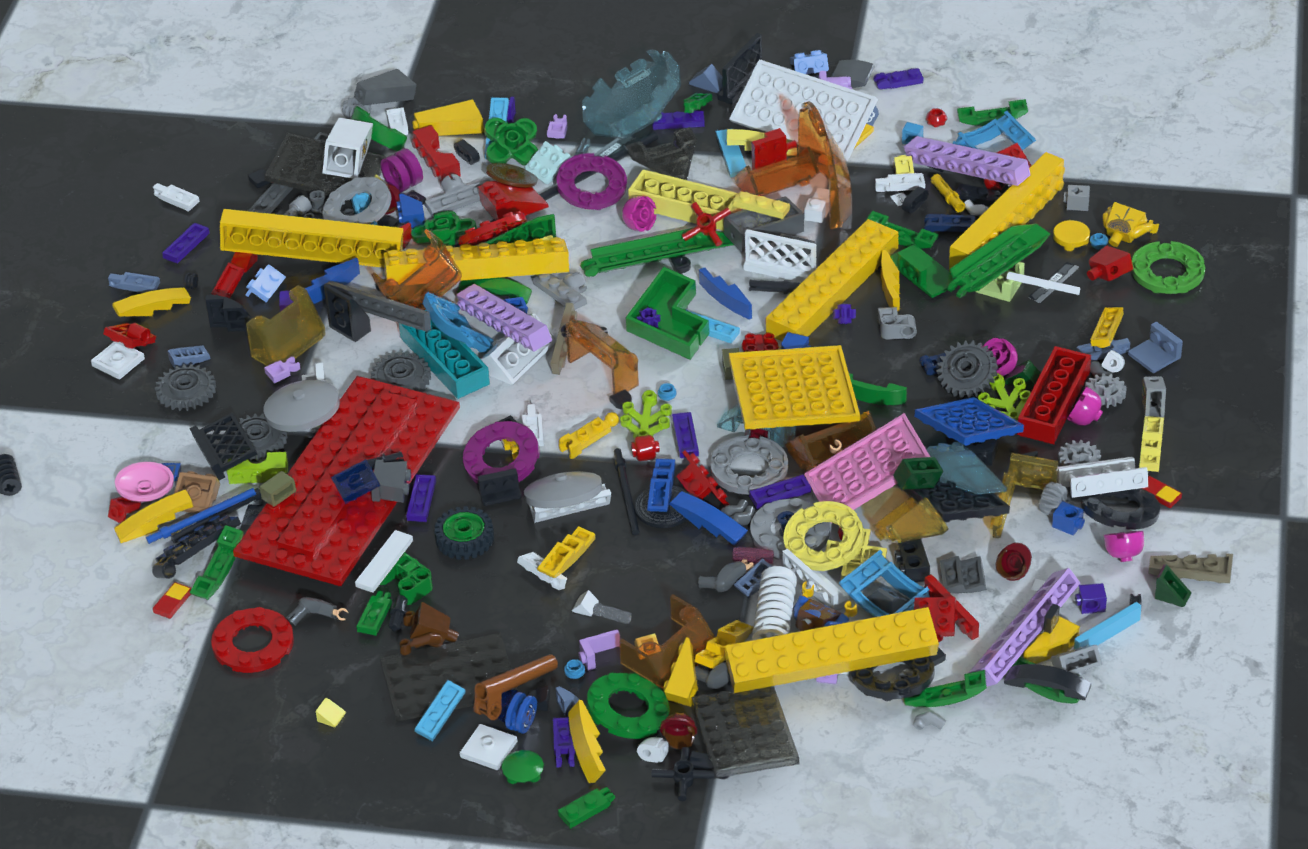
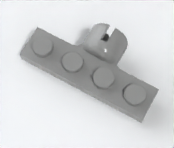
M451 174L454 179L453 181L449 176H446L441 182L445 194L426 200L425 207L433 218L434 215L442 211H453L479 202L481 200L477 187L490 180L486 179L472 185H465L460 176L456 174Z
M574 272L563 280L556 278L551 273L539 274V276L532 278L533 284L563 306L566 305V302L574 303V309L576 310L587 304L586 297L580 294L587 289V286H583L586 280L579 272Z

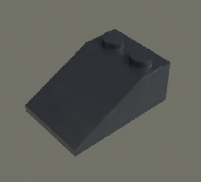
M326 283L324 291L329 327L350 340L357 342L371 331L369 316L353 298Z

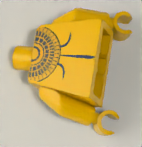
M1116 202L1113 203L1112 209L1108 207V210L1102 215L1104 228L1107 230V235L1110 236L1108 242L1114 247H1118L1121 241L1131 243L1134 239L1147 232H1158L1159 224H1153V220H1149V223H1147L1145 212Z

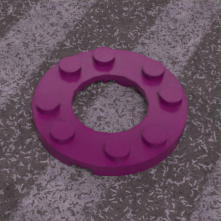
M585 153L569 158L560 166L556 177V186L561 197L569 204L583 209L601 210L614 205L623 197L627 187V176L623 167L614 159L608 156H604V158L594 156V153ZM596 171L602 173L607 178L609 185L601 193L595 192V194H592L588 191L581 192L576 187L574 180L582 172Z
M512 421L495 422L478 430L470 438L464 449L463 463L467 474L476 483H478V476L515 468L518 473V482H520L534 470V465L540 456V447L535 434L527 426ZM506 439L507 441H514L519 446L517 458L508 466L493 468L483 461L485 449L494 441Z

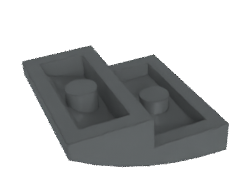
M840 60L832 77L847 76L851 78L852 88L866 86L875 66L873 63L861 60Z
M959 556L939 561L942 583L949 593H974L987 590L983 563L980 556L963 561L960 560Z

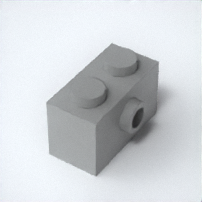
M1086 645L1051 657L1053 667L1069 671L1078 676L1085 674V670L1103 665L1097 645Z

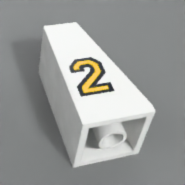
M338 118L325 143L324 174L352 179L359 176L371 141L373 123Z

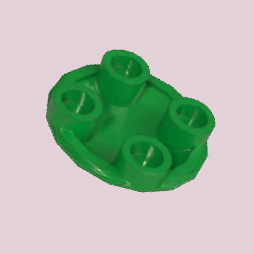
M530 750L515 751L509 754L502 763L503 774L510 784L529 781L537 782L540 780V774L544 768L542 758Z

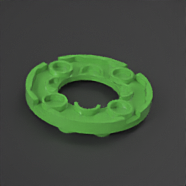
M1159 241L1147 244L1138 249L1132 258L1134 269L1131 272L1138 284L1154 293H1186L1197 287L1205 275L1202 255L1194 248L1179 242L1171 241L1170 244H1160ZM1159 259H1175L1185 266L1186 272L1182 276L1179 275L1178 278L1171 276L1162 278V276H1156L1152 273L1150 265Z

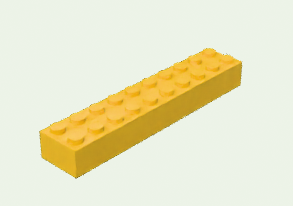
M1045 152L1029 168L1030 176L1018 186L1012 185L950 246L949 272L950 268L1011 226L1026 225L1030 219H1033L1035 214L1042 210L1045 204L1052 200L1058 191L1062 190L1064 186L1063 174L1065 172L1064 159Z
M223 209L220 220V250L344 263L358 258L359 265L385 268L384 253H388L390 250L403 251V228Z
M867 219L766 317V333H772L774 338L783 341L787 332L808 337L833 313L834 309H837V305L842 304L881 266L882 250H886L889 256H891L898 249L899 232Z
M554 237L551 240L534 239L529 242L517 240L515 243L498 242L491 245L481 243L478 246L464 244L460 247L444 246L439 249L427 247L424 250L407 249L400 252L390 250L388 253H384V267L387 286L569 272V253L565 240Z
M929 607L726 645L725 659L733 692L739 693L937 655L939 643Z

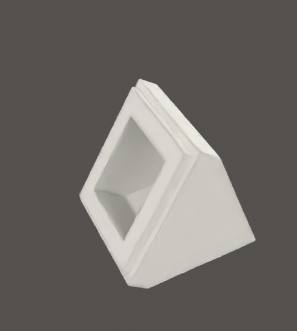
M588 590L579 596L572 612L592 616L599 601Z

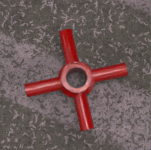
M694 202L691 207L697 215V226L682 235L683 239L687 241L701 232L704 235L710 236L716 246H720L722 241L716 233V222L731 214L730 209L727 207L716 215L711 216L709 213H703L698 203Z

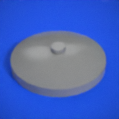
M321 380L298 381L275 391L265 402L264 415L267 423L277 430L286 432L308 430L329 420L337 412L340 398L337 389L328 382Z
M583 471L562 472L543 477L529 484L524 490L526 503L536 508H562L580 504L594 498L602 491L603 486L601 477L595 473Z

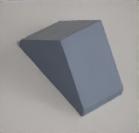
M711 64L699 71L689 81V85L718 94L723 89L722 75Z

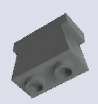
M376 460L371 487L372 501L380 502V499L404 503L405 495L409 494V483L407 481L411 480V469H408L407 461L384 463V460Z

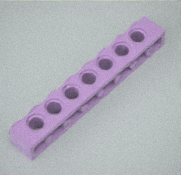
M916 136L904 146L906 156H912V161L916 164L1018 186L1030 176L1026 159Z
M476 284L456 294L459 300L457 304L462 311L476 317L479 321L486 323L489 327L491 326L497 332L503 333L516 343H520L524 348L534 352L552 341L546 324Z
M1070 568L1051 574L969 673L985 670L987 687L995 685L1001 680L1044 628V616L1051 605L1055 604L1061 607L1080 585V582Z

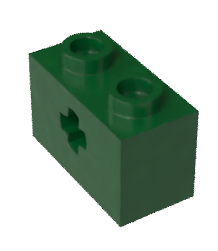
M935 457L902 459L893 476L901 490L934 488L944 471Z

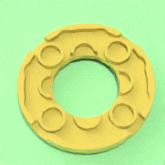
M834 501L813 503L814 506L804 510L801 508L786 524L783 536L786 549L790 550L811 570L816 571L838 568L855 557L863 544L864 530L862 522L852 508ZM822 522H832L838 525L843 530V538L837 547H832L825 552L822 550L818 552L810 549L805 544V535L812 526Z

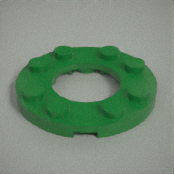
M610 673L602 676L592 683L586 697V708L592 720L597 725L601 724L609 729V733L623 738L640 739L650 737L657 733L661 722L669 716V702L664 692L651 681L635 673ZM618 691H628L629 694L633 692L639 699L646 701L648 710L640 717H625L616 713L610 707L608 698L613 693H618Z

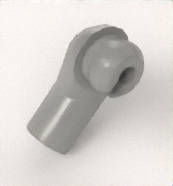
M925 712L917 715L913 724L916 729L920 730L930 724L942 729L946 720L933 712Z

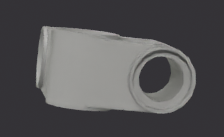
M897 307L878 308V324L880 325L882 338L887 340L910 339L916 335V322L912 315H897Z

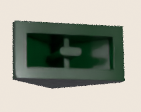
M1027 360L1017 365L1011 373L1007 374L1004 381L1005 384L1014 386L1013 383L1016 379L1023 378L1026 383L1025 389L1032 391L1041 372L1030 360Z
M1166 564L1162 567L1156 580L1155 599L1184 607L1192 592Z

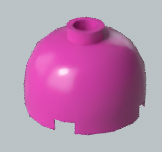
M635 196L627 200L622 209V218L625 225L634 231L643 232L644 230H650L656 221L657 215L654 214L656 205L651 198L644 196Z
M993 338L987 341L983 347L988 346L989 351H993V357H996L997 374L1005 376L1011 373L1016 367L1018 360L1016 348L1003 338Z
M1086 386L1067 420L1080 426L1089 425L1093 420L1098 421L1103 413L1100 410L1102 405L1100 396Z
M1130 531L1104 535L1107 552L1114 558H1120L1121 562L1133 561L1132 557L1139 555L1143 550L1144 532Z

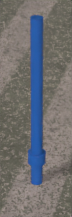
M251 488L173 525L159 528L160 531L146 536V540L150 544L161 538L166 539L178 530L255 496L256 492L254 488Z

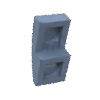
M560 686L556 687L557 703L566 716L580 699Z

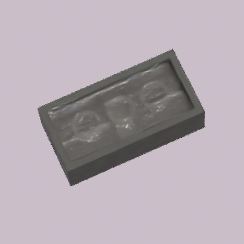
M784 196L775 199L790 204V210L783 219L749 210H742L724 218V235L741 252H744L745 232L747 229L780 236L781 233L792 236L804 232V213L788 197ZM751 237L755 244L760 242L757 238Z

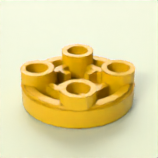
M1074 220L1063 221L1054 228L1053 239L1059 245L1064 246L1066 251H1073L1075 248L1089 243L1090 230L1082 222Z

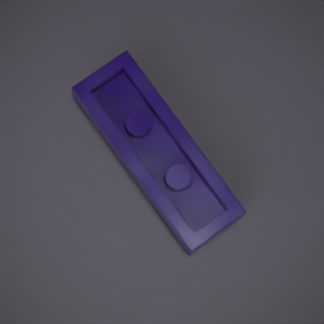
M694 111V113L652 114L653 130L705 127L703 111Z
M193 223L162 252L163 258L178 264L210 234L209 228Z
M691 412L672 414L679 457L686 458L682 453L684 450L689 454L694 453L698 457L699 449Z
M416 475L407 511V521L427 522L436 484V476Z
M800 475L749 491V497L755 507L760 509L765 504L773 501L792 499L811 493V486L804 475Z

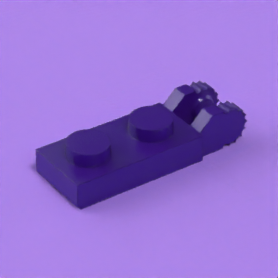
M919 68L887 74L881 72L873 78L877 83V88L880 90L924 83V77Z
M569 717L553 718L556 767L559 768L562 765L561 754H569L570 767H575L574 754H576L570 732Z

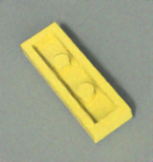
M740 191L733 200V207L783 219L790 210L789 203L753 195L748 192Z

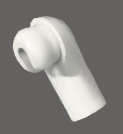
M971 200L964 202L966 210L970 215H975V217L981 216L988 209V207L982 204L974 205Z

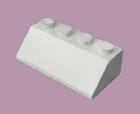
M534 313L530 315L533 318L539 320ZM550 334L552 341L533 352L528 348H524L520 343H516L513 339L504 336L481 360L488 367L490 376L512 385L556 343V340Z

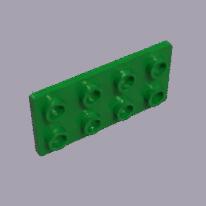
M915 244L890 256L899 272L931 298L947 291L948 285L953 281L952 275L947 269Z

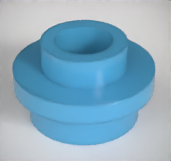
M1096 233L1090 237V243L1093 248L1102 249L1107 245L1108 237L1102 233Z
M669 383L662 384L658 389V397L662 400L669 401L677 395L676 389Z
M570 660L564 668L565 675L572 679L580 678L585 673V666L579 660Z

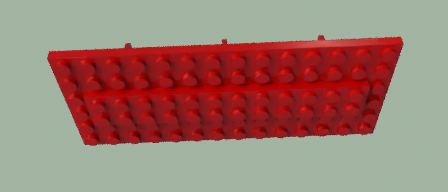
M356 376L341 397L337 412L322 424L287 475L294 479L296 492L274 507L269 503L264 506L233 550L234 557L342 586L397 503L396 501L380 499V502L372 501L371 487L374 470H366L365 460L380 457L381 454L389 455L401 451L403 457L400 458L407 461V467L411 469V480L407 481L410 484L460 409V402Z

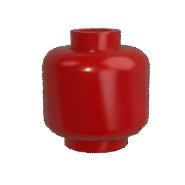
M652 435L635 437L634 442H631L632 456L636 457L638 461L654 460L656 453L660 452L659 442L655 441Z

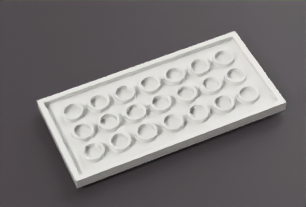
M759 60L729 120L738 125L765 133L781 128L786 135V139L789 141L795 140L798 145L848 161L878 99L856 90Z

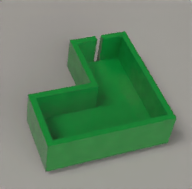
M663 267L625 317L626 331L691 360L699 349V345L701 346L709 335V320L685 310L696 295V280ZM646 308L656 309L657 315H660L661 320L658 322V328L637 320V317L640 316L639 311H643Z

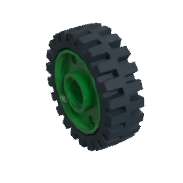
M464 506L463 510L460 507H456V511L450 509L448 514L443 513L442 518L439 517L435 523L436 545L440 552L442 551L445 556L449 555V558L452 559L456 556L457 560H461V557L468 560L469 556L476 558L477 553L481 556L484 554V551L487 552L489 550V546H492L494 541L492 520L486 512L483 513L481 509L476 511L475 507H471L470 510H468V506Z

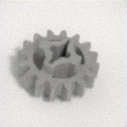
M1103 373L1101 377L1095 375V379L1089 378V382L1085 383V388L1087 386L1094 390L1100 396L1102 405H1105L1106 408H1109L1111 404L1116 407V403L1121 404L1122 399L1126 398L1127 387L1124 386V381H1119V377L1112 378V374L1106 376Z
M1072 440L1071 445L1065 443V447L1060 448L1058 460L1060 466L1101 461L1100 450H1096V445L1090 446L1089 441L1085 444L1082 440L1079 443Z

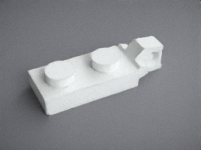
M404 108L387 110L390 129H396L404 135H408Z
M922 173L892 174L886 178L875 179V189L878 192L915 190L919 186L925 188V180Z
M158 183L153 186L155 196L184 210L190 211L200 202L197 195L176 186L170 185L165 187Z
M535 404L527 405L528 414L522 415L523 425L532 430L539 446H544L541 414L535 413Z
M534 552L518 557L517 563L522 565L527 571H531L539 579L551 583L552 587L557 590L565 589L567 578L562 574L552 578L537 571L538 566L544 560L542 557Z

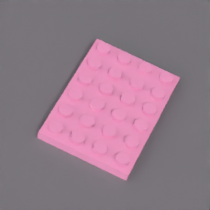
M904 413L809 470L804 475L819 502H839L854 510L897 484L893 474L902 459L930 457Z

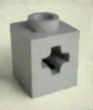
M1068 185V192H1064V203H1067V210L1088 211L1090 186Z

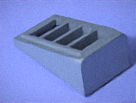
M203 345L167 350L169 361L174 369H176V366L182 368L183 364L188 367L191 364L194 365L210 359V355Z
M762 558L734 586L749 598L759 591L762 572L773 566ZM746 584L750 588L747 590L745 587H743V585Z

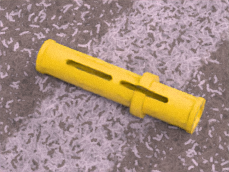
M939 174L932 176L931 183L945 197V201L952 205L956 212H962L966 205L959 198V194L953 191Z

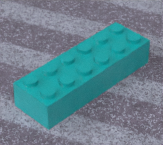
M430 320L431 330L426 332L399 323L402 341L416 355H419V359L424 358V361L428 362L430 370L457 399L490 385L489 369L464 342L455 340L439 330L432 320Z

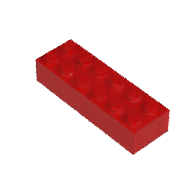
M1057 346L1054 347L1018 417V422L1024 424V430L1017 433V435L1050 444L1055 443L1090 373L1091 355Z

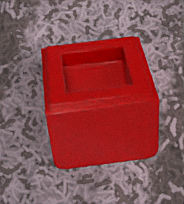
M411 223L399 227L403 228V249L406 248L412 239Z

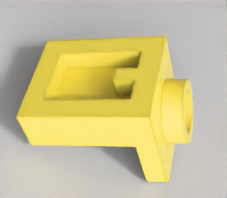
M900 155L894 157L893 168H895V174L914 173L912 156Z

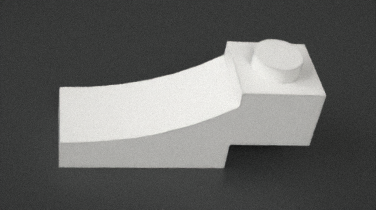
M817 188L813 198H809L806 204L805 221L823 222L833 202L835 190Z

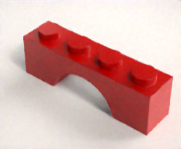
M432 125L412 131V145L414 149L417 148L420 157L425 159L426 165L432 169L435 177H438L442 182L446 176L453 179L451 174L461 176L460 163L453 153H440L436 151L440 148L439 135Z

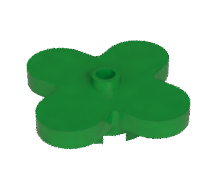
M492 118L486 122L484 132L487 138L492 141L487 147L486 158L491 164H505L513 158L521 165L526 166L538 151V148L530 142L535 138L537 126L532 120L522 118L514 124H508V122L500 118Z
M442 211L434 215L431 221L427 219L424 225L415 227L411 232V236L415 243L430 242L431 247L435 249L444 246L453 247L456 239L464 235L466 230L473 227L477 229V226L473 219H459V216L454 211Z

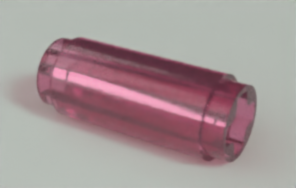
M752 547L733 548V561L745 559L748 563L753 562V564H757L763 558L769 564H773L774 550Z

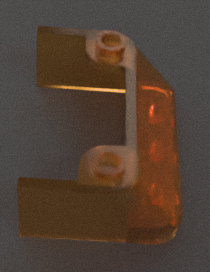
M809 146L796 157L755 170H750L748 165L734 177V180L742 192L765 196L800 185V187L809 185L810 180L820 172Z
M428 229L424 230V232L431 241V244L423 253L427 263L399 285L393 279L385 281L377 274H371L382 294L387 299L422 310H426L423 300L427 292L441 297L454 287L462 277L459 267L442 240Z
M575 319L566 323L569 363L578 360L588 353H592L612 369L613 395L622 390L630 391L639 386L638 358L634 353H631L605 333L598 325Z
M866 411L860 415V421L843 422L807 436L802 434L785 445L802 470L806 469L808 472L818 464L836 455L830 452V445L833 448H838L834 443L835 440L841 442V450H844L877 429L870 412Z
M675 595L670 596L671 619L683 627L662 646L648 641L637 648L624 639L619 641L621 664L663 689L666 680L670 679L672 664L678 659L679 646L681 643L684 644L686 637L690 639L695 667L699 665V663L695 662L696 654L705 650L707 642L715 638L700 611Z

